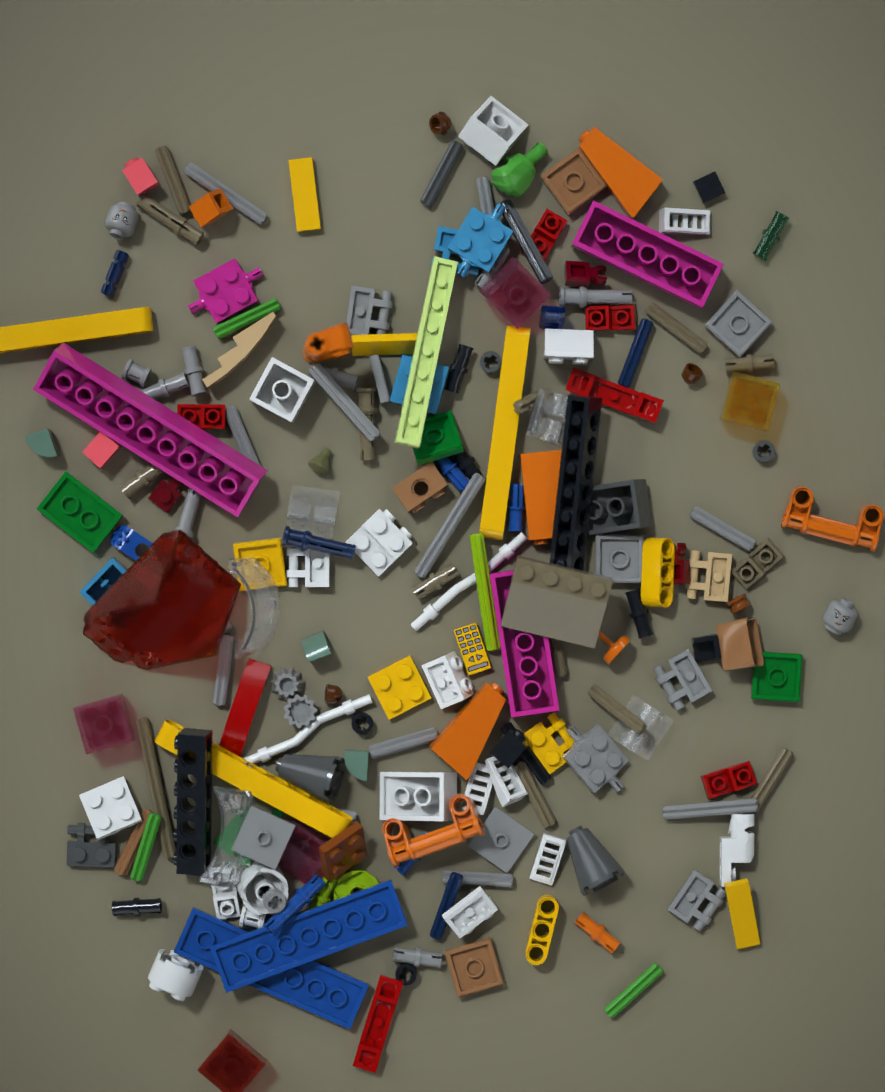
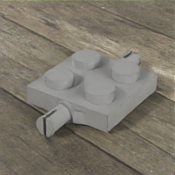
M596 724L589 732L582 735L574 725H571L566 732L572 737L574 742L571 748L562 756L563 759L592 793H595L608 782L616 792L623 789L624 785L618 780L616 775L629 760L600 725Z

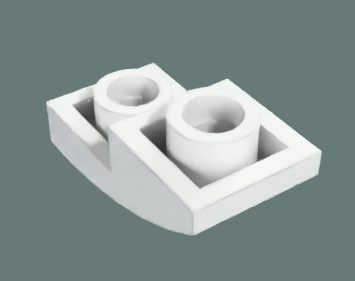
M233 865L211 868L209 876L216 917L219 919L240 917L241 911Z

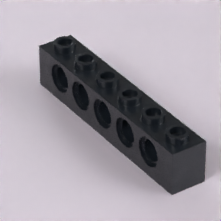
M184 728L175 736L174 748L177 750V758L174 762V772L177 773V782L174 785V795L177 796L174 819H177V828L174 830L173 839L174 842H177V851L174 853L173 863L176 865V874L205 876L211 870L212 730ZM188 751L194 752L197 760L192 759ZM188 774L196 778V783L189 780ZM188 798L194 799L196 806L191 805ZM188 821L193 822L196 829H192L188 825ZM188 844L193 845L196 849V852L190 851L188 848Z

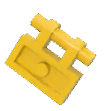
M555 712L547 716L552 724L548 728H545L540 721L524 732L527 736L526 741L529 743V747L549 774L566 763L562 756L567 749L571 748L574 742L572 737L566 732L565 721L562 718L559 719ZM556 731L564 740V743L560 746L551 736Z

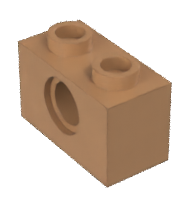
M429 462L392 487L406 510L408 512L413 510L416 513L426 506L424 501L431 496L435 500L446 493L444 488L448 484L433 462ZM418 482H425L428 485V492L423 496L417 495L414 491V487Z

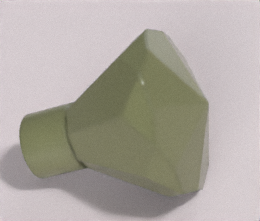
M324 447L318 456L309 461V467L316 473L328 475L330 471L329 457L332 451Z

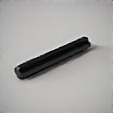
M511 200L502 201L500 204L506 207L502 215L509 228L514 231L513 235L541 284L548 283L553 279V276Z

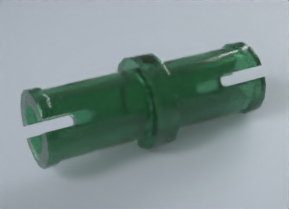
M775 212L769 226L762 232L763 236L755 251H753L754 255L765 261L767 260L775 242H779V235L789 217L780 212Z

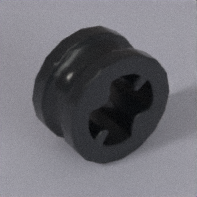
M358 713L352 719V728L357 734H367L373 727V719L367 713ZM361 717H366V723L369 724V727L359 730L356 719L359 718L361 720Z
M402 963L396 969V979L403 981L405 986L411 985L416 980L417 970L410 963ZM403 968H408L407 971L409 969L412 970L413 973L410 975L409 980H405V977L403 979L400 977Z

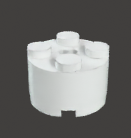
M254 861L241 871L236 886L245 907L249 911L257 915L273 914L263 904L264 894L271 889L280 890L287 902L289 895L288 883L278 866L275 870ZM273 896L272 901H269L268 904L271 903L272 906H276V902L280 901V899L278 900L276 896Z
M160 949L148 975L149 987L159 992H162V990L172 993L171 996L173 998L185 1001L186 997L193 995L204 968L201 964L198 968L195 965V961L174 953V950L167 954L164 953L165 949Z

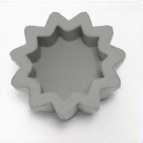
M283 667L281 672H274L275 679L270 681L274 686L271 691L277 693L278 699L284 697L285 701H287L288 698H294L296 694L303 692L301 686L305 681L300 679L301 673H295L293 667L289 670Z
M298 694L295 695L294 699H287L288 705L284 706L283 709L286 711L284 718L289 719V725L296 724L297 728H301L302 725L309 727L310 721L316 720L314 713L318 709L313 707L314 700H308L307 695L300 697Z

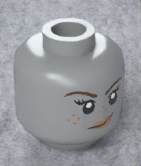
M118 202V204H114L109 208L104 225L110 231V236L116 239H123V237H130L134 234L139 215L133 205L126 202Z
M843 597L841 601L832 600L822 617L826 623L825 628L838 635L848 633L858 618V612L854 608L855 603Z

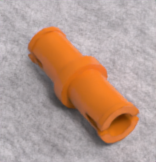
M584 911L574 922V924L591 936L590 939L592 941L596 940L611 954L621 943L604 929V925L596 923Z

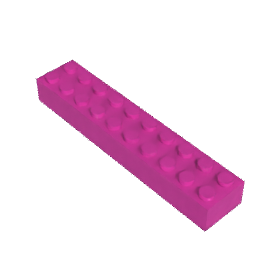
M62 343L53 351L33 388L34 391L237 518L247 507L268 471L65 343Z

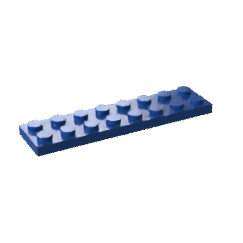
M390 879L298 913L275 936L263 926L212 945L210 950L227 993L408 926V923Z
M193 907L174 953L218 972L210 946L250 931ZM313 960L251 983L249 986L350 1029L369 984Z

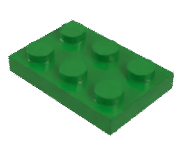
M67 471L64 472L36 508L92 553L96 552L123 517V514Z

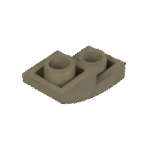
M768 537L731 570V573L747 589L783 558L784 554Z

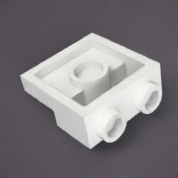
M378 509L345 542L356 545L355 553L378 577L413 544L410 541L413 536L404 527L399 529L393 523L396 518L387 509L384 512Z

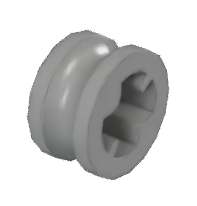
M268 890L263 896V904L271 913H279L286 906L285 897L280 890ZM273 896H276L278 900L280 899V901L276 902V906H272L271 903L268 904L269 901H272Z

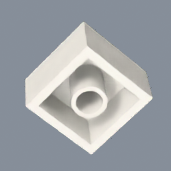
M272 357L249 400L294 423L316 381Z

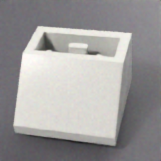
M545 329L543 359H548L549 364H563L564 360H573V365H587L588 361H592L594 357V330Z

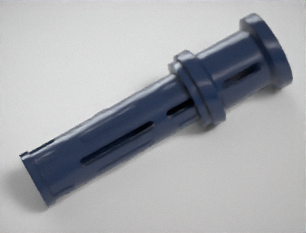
M285 526L281 542L282 547L288 545L300 548L304 552L311 549L353 559L356 547L354 544L313 536L308 530L302 532L290 529V526Z

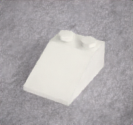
M380 772V820L395 818L407 821H453L449 802L457 794V772Z

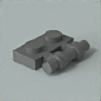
M85 823L68 825L67 834L77 835V841L67 842V866H116V842H107V837L100 839L99 842L85 841V835H95L91 825H86Z

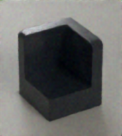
M717 634L691 638L696 662L721 658Z

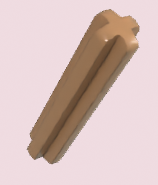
M143 809L140 815L142 822L135 825L116 863L114 872L120 876L128 874L137 855L150 813H154L149 809Z

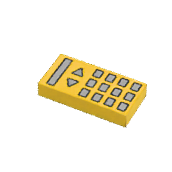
M473 623L454 629L453 631L468 676L490 669L491 666L477 624Z

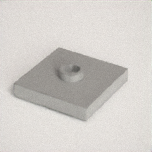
M736 290L704 326L740 358L769 327L772 321L743 294Z
M595 534V574L611 577L613 579L612 583H641L644 535Z
M251 805L231 850L276 870L296 825Z
M495 806L483 822L485 835L474 836L468 846L508 873L534 836V833Z

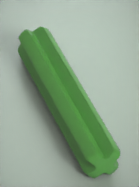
M272 299L213 328L214 333L218 339L226 337L261 320L272 312L280 311L281 306L277 299Z
M150 813L130 875L133 880L142 881L162 819V816L159 814Z
M653 963L604 1008L607 1015L611 1018L617 1016L663 974V969L657 963Z

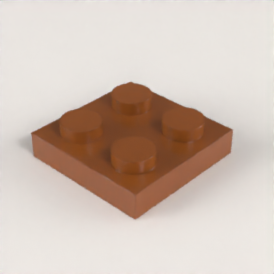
M357 821L319 847L323 875L329 882L342 876L348 869L355 864L361 863L367 857L363 827Z

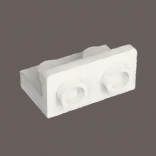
M455 651L421 665L440 709L465 700L474 694L472 683L466 677L463 663Z
M479 886L443 913L442 917L456 935L462 938L464 935L470 934L481 922L491 918L498 908L481 886Z

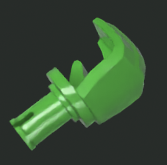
M537 142L525 155L516 153L501 159L504 166L494 169L491 173L492 183L495 188L511 197L521 196L529 188L535 177L534 175H536L534 166L548 154L547 148L542 143Z

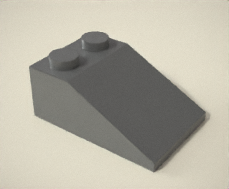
M646 479L627 480L592 487L587 536L652 527Z

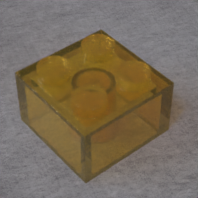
M733 371L730 374L719 420L768 431L780 383Z

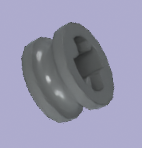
M488 351L481 356L480 366L485 372L494 373L501 367V357L496 352ZM491 356L497 358L495 362H498L497 366H491L490 369L485 367L487 363H484V359L486 357L490 359Z
M763 440L753 446L752 453L757 461L767 462L773 458L775 448L771 442ZM767 445L769 447L767 450H770L769 456L764 455L761 458L758 455L760 452H757V449Z

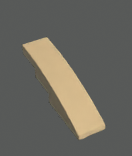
M274 312L232 337L238 346L217 358L222 367L202 379L208 389L228 376L248 358L264 339L277 319Z

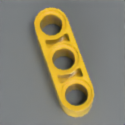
M649 537L643 543L641 601L646 607L667 608L673 601L675 545L670 538Z
M550 894L542 895L536 903L525 948L527 961L533 965H540L547 958L559 911L557 899ZM546 900L554 903V909L550 912H545L541 909V904ZM538 924H546L549 927L545 935H538L535 932ZM534 947H539L543 950L542 956L538 959H534L529 955L530 950Z

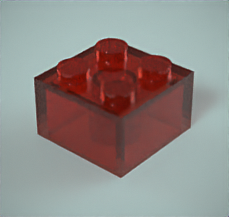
M230 1029L199 1065L197 1071L222 1092H243L265 1066L267 1059Z

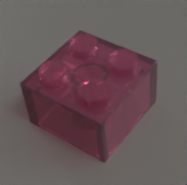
M514 257L479 290L517 329L551 295Z
M123 693L73 708L86 755L136 740Z

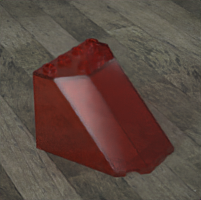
M179 529L163 533L85 613L83 635L93 641L96 646L106 652L114 661L121 663L126 661L133 662L138 668L145 670L216 656L241 583L220 566L215 559L210 557L201 546L191 540L185 532Z

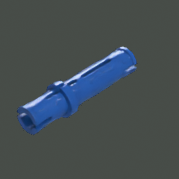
M314 874L302 888H298L295 891L296 894L286 903L285 908L281 912L275 913L264 924L265 928L275 936L301 908L312 902L311 899L326 886V883L317 874Z

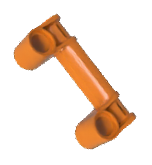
M348 323L336 325L311 334L303 348L304 359L309 363H318L349 355V349L353 348L354 344Z
M798 486L791 490L787 507L782 517L781 528L797 529L802 534L812 535L853 547L858 545L870 548V551L875 552L884 517L880 507L873 504L864 505L859 512L856 525L810 514L814 497L812 491L803 486ZM801 490L807 493V500L803 504L797 503L795 499L797 492ZM871 508L875 509L877 518L873 522H868L865 517L866 512ZM790 519L800 520V522L791 521ZM860 537H866V538H869L870 540H869V541H868V540H864V539H861Z
M463 794L454 795L449 802L454 824L415 838L411 837L409 827L403 821L395 818L386 820L383 824L382 832L393 866L397 867L399 863L409 859L416 860L466 842V839L470 837L485 835L484 826L474 800ZM466 800V809L463 812H459L458 804ZM399 824L400 832L398 835L393 836L392 828Z

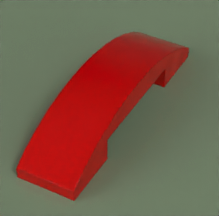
M574 367L565 388L566 391L576 395L602 398V405L653 423H656L664 401Z
M250 658L240 680L219 746L240 757L271 669V665Z
M380 974L353 1062L354 1067L376 1073L403 981Z

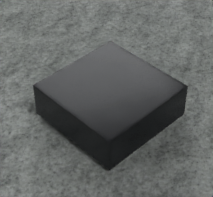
M715 171L693 181L703 204L725 194Z

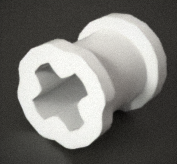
M243 905L239 927L244 925L255 928L263 927L266 914H254Z

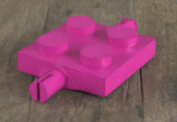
M236 258L193 280L199 291L200 299L187 305L189 309L198 305V307L190 310L192 315L205 308L211 313L214 321L217 323L258 301L251 282L264 276L262 272L253 276L261 271L260 267L246 274L239 266Z

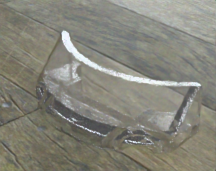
M254 557L233 558L228 561L230 573H235L241 580L248 594L251 606L250 628L246 629L245 636L241 640L235 641V659L260 653L271 641L280 620V595L272 575Z
M213 786L221 814L220 837L214 857L200 877L199 882L217 887H237L241 882L243 871L252 866L254 860L231 849L249 809L253 805L252 800L254 797L247 790Z

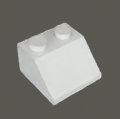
M490 96L470 117L458 137L496 166L509 152L529 124Z

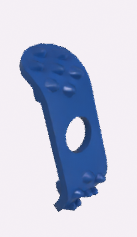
M121 525L113 532L110 544L157 576L166 578L174 571L176 565L174 557L128 526ZM139 544H146L149 547L150 552L147 557L140 558L136 555L135 549Z

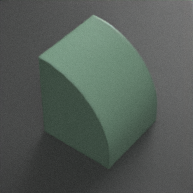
M47 428L25 436L29 447L38 455L48 458L60 457L51 429Z
M324 631L301 639L308 663L332 653Z
M345 749L344 760L348 771L355 778L367 781L369 751Z

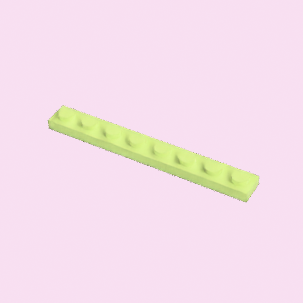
M435 256L433 258L395 443L414 448L420 447L458 264L456 261Z

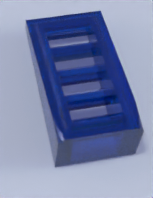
M542 306L539 316V328L562 329L566 308Z

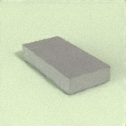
M379 355L369 356L381 404L389 403L390 398Z

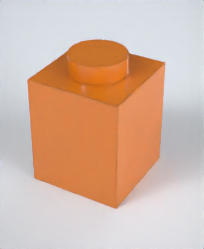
M221 188L208 192L189 206L194 219L199 223L200 227L215 223L233 209Z

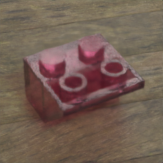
M294 818L291 823L296 826L278 866L306 884L321 865L319 847L326 843L327 840Z

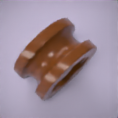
M745 593L726 603L727 606H731L732 614L751 604L750 601H746Z

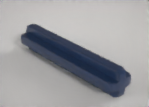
M643 318L640 321L618 380V384L627 388L631 386L653 327V322Z
M457 872L450 874L430 932V937L437 940L442 939L447 926V922L442 917V914L454 906L463 880V875Z

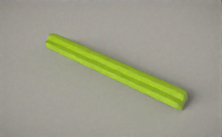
M475 533L470 535L469 538L487 651H496L500 649L484 535L482 533Z

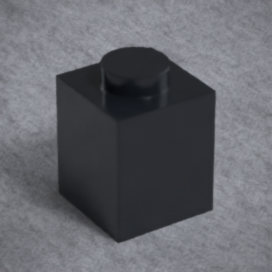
M510 728L490 753L509 769L528 746L527 736L518 729L514 731Z

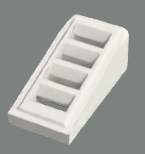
M663 208L659 211V232L662 234L709 235L710 210ZM678 215H681V227H678ZM688 216H691V228H688ZM697 216H701V229L697 228Z
M493 756L485 760L502 807L515 803L528 794L513 764L509 769L505 765L496 768L495 765L501 763L497 758ZM506 771L507 775L501 777V776H500V773H503V772ZM509 781L510 785L506 786L504 782Z
M477 762L469 777L464 795L482 802L481 806L476 805L478 814L484 815L493 783L490 776L486 778L476 775V770L489 773L485 764ZM475 779L485 782L487 786L483 787L473 784V781ZM471 789L484 792V797L470 793ZM463 800L461 804V809L465 810L467 807L466 800Z
M543 832L529 879L553 885L566 845V839ZM546 842L559 846L558 850L545 847ZM543 851L556 855L555 859L542 856ZM540 860L552 863L553 867L549 868L540 865ZM537 869L551 873L550 877L536 874Z

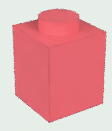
M137 157L133 158L125 164L126 168L122 170L139 197L160 185L143 158L139 160Z
M99 432L82 453L99 468L103 469L122 447L117 444L118 442Z

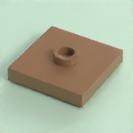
M577 148L540 175L567 215L574 212L607 187L580 148Z
M491 937L444 950L457 997L504 984Z

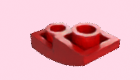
M546 209L531 235L544 260L568 221L549 209Z
M636 306L585 307L586 330H636Z
M177 404V414L199 428L225 429V405Z
M750 761L700 776L707 799L757 784Z

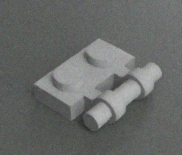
M351 286L346 320L351 335H368L370 328L377 329L376 334H386V330H389L390 327L388 317L389 310L393 306L391 301L392 292L383 291L381 299H374L375 289ZM373 306L380 308L378 321L371 320Z
M689 649L667 660L672 668L671 670L665 672L661 664L653 668L657 676L655 678L659 685L663 686L668 695L666 698L669 704L672 703L676 711L684 707L680 699L681 697L687 695L692 703L712 691ZM674 676L677 677L682 686L677 691L670 681Z
M693 869L667 910L686 923L689 922L692 916H695L698 920L693 927L701 932L706 924L709 925L711 922V916L717 907H721L724 903L723 899L726 896V892L723 888L719 887L715 894L711 893L710 889L715 883ZM704 898H707L710 902L704 911L701 912L698 910V907Z

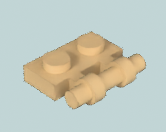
M691 550L689 560L690 584H685V588H687L686 598L696 599L697 590H704L703 600L728 602L732 554L707 552V561H700L701 551ZM699 568L706 569L705 583L698 582Z

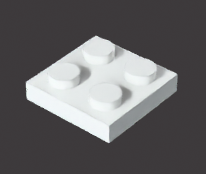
M124 776L79 795L97 840L142 822Z

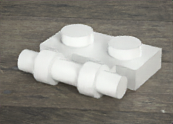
M293 546L286 548V556H289V570H286V577H289V587H298V577H305V587H330V554L311 549L304 552L300 548ZM298 556H305V570H298Z

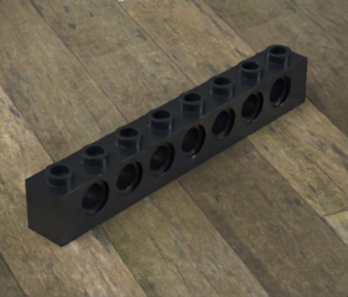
M568 395L549 563L583 571L602 398Z

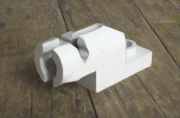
M754 813L731 814L728 830L730 836H720L719 884L721 887H724V883L735 881L736 868L731 866V863H751L755 834L751 831H745V829L754 826Z

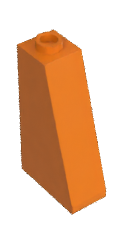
M593 127L591 131L586 129L578 140L581 142L579 148L603 179L607 189L629 218L634 219L663 179L596 127Z
M562 450L520 454L529 541L534 540V545L549 543L548 539L552 538Z
M485 681L439 733L438 737L429 745L430 749L466 780L470 777L506 701L502 696L504 691L494 682L489 685Z

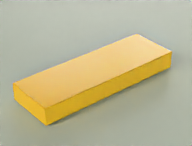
M313 158L288 160L297 232L321 230Z
M417 333L351 335L354 344L352 356L413 354Z
M748 878L724 883L736 948L741 949L760 945Z

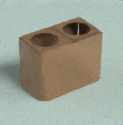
M747 617L716 625L723 671L763 666L764 659L757 620L747 621L756 617Z

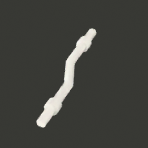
M523 532L517 535L509 544L505 543L499 548L500 552L488 562L489 573L505 559L509 560L515 554L514 551L528 539ZM475 573L453 585L435 603H430L423 609L424 612L411 623V626L418 631L430 619H435L440 614L439 611L454 597L476 583Z
M368 694L353 701L350 699L342 702L341 706L315 716L316 720L310 721L309 727L305 726L293 738L269 748L265 746L258 749L257 753L244 759L253 764L260 761L262 763L272 759V756L299 746L320 724L344 714L347 716L356 712V709L373 703L372 698Z

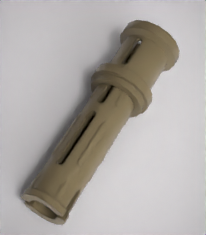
M355 388V392L358 393L359 409L374 424V414L378 412V409L375 407V392H377V388ZM360 431V460H376L375 439L369 441Z

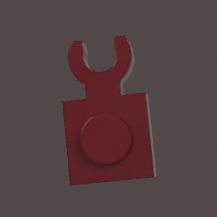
M566 261L564 265L565 286L589 287L590 282L603 286L606 284L607 277L599 275H605L606 267L598 265L590 268L589 262Z
M170 476L169 483L162 479L148 499L168 513L182 495L177 490L178 487L185 484L178 482L172 476Z
M677 543V551L675 550L674 585L690 584L689 560H683L687 550L685 543Z

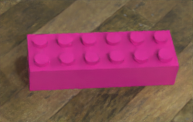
M594 200L571 245L572 248L700 310L703 308L724 265Z
M514 570L491 573L489 575L511 718L558 711L559 705L548 637L500 626Z

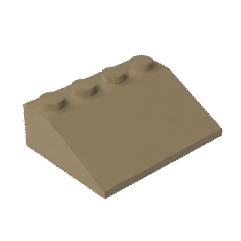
M517 555L500 626L595 649L613 579Z

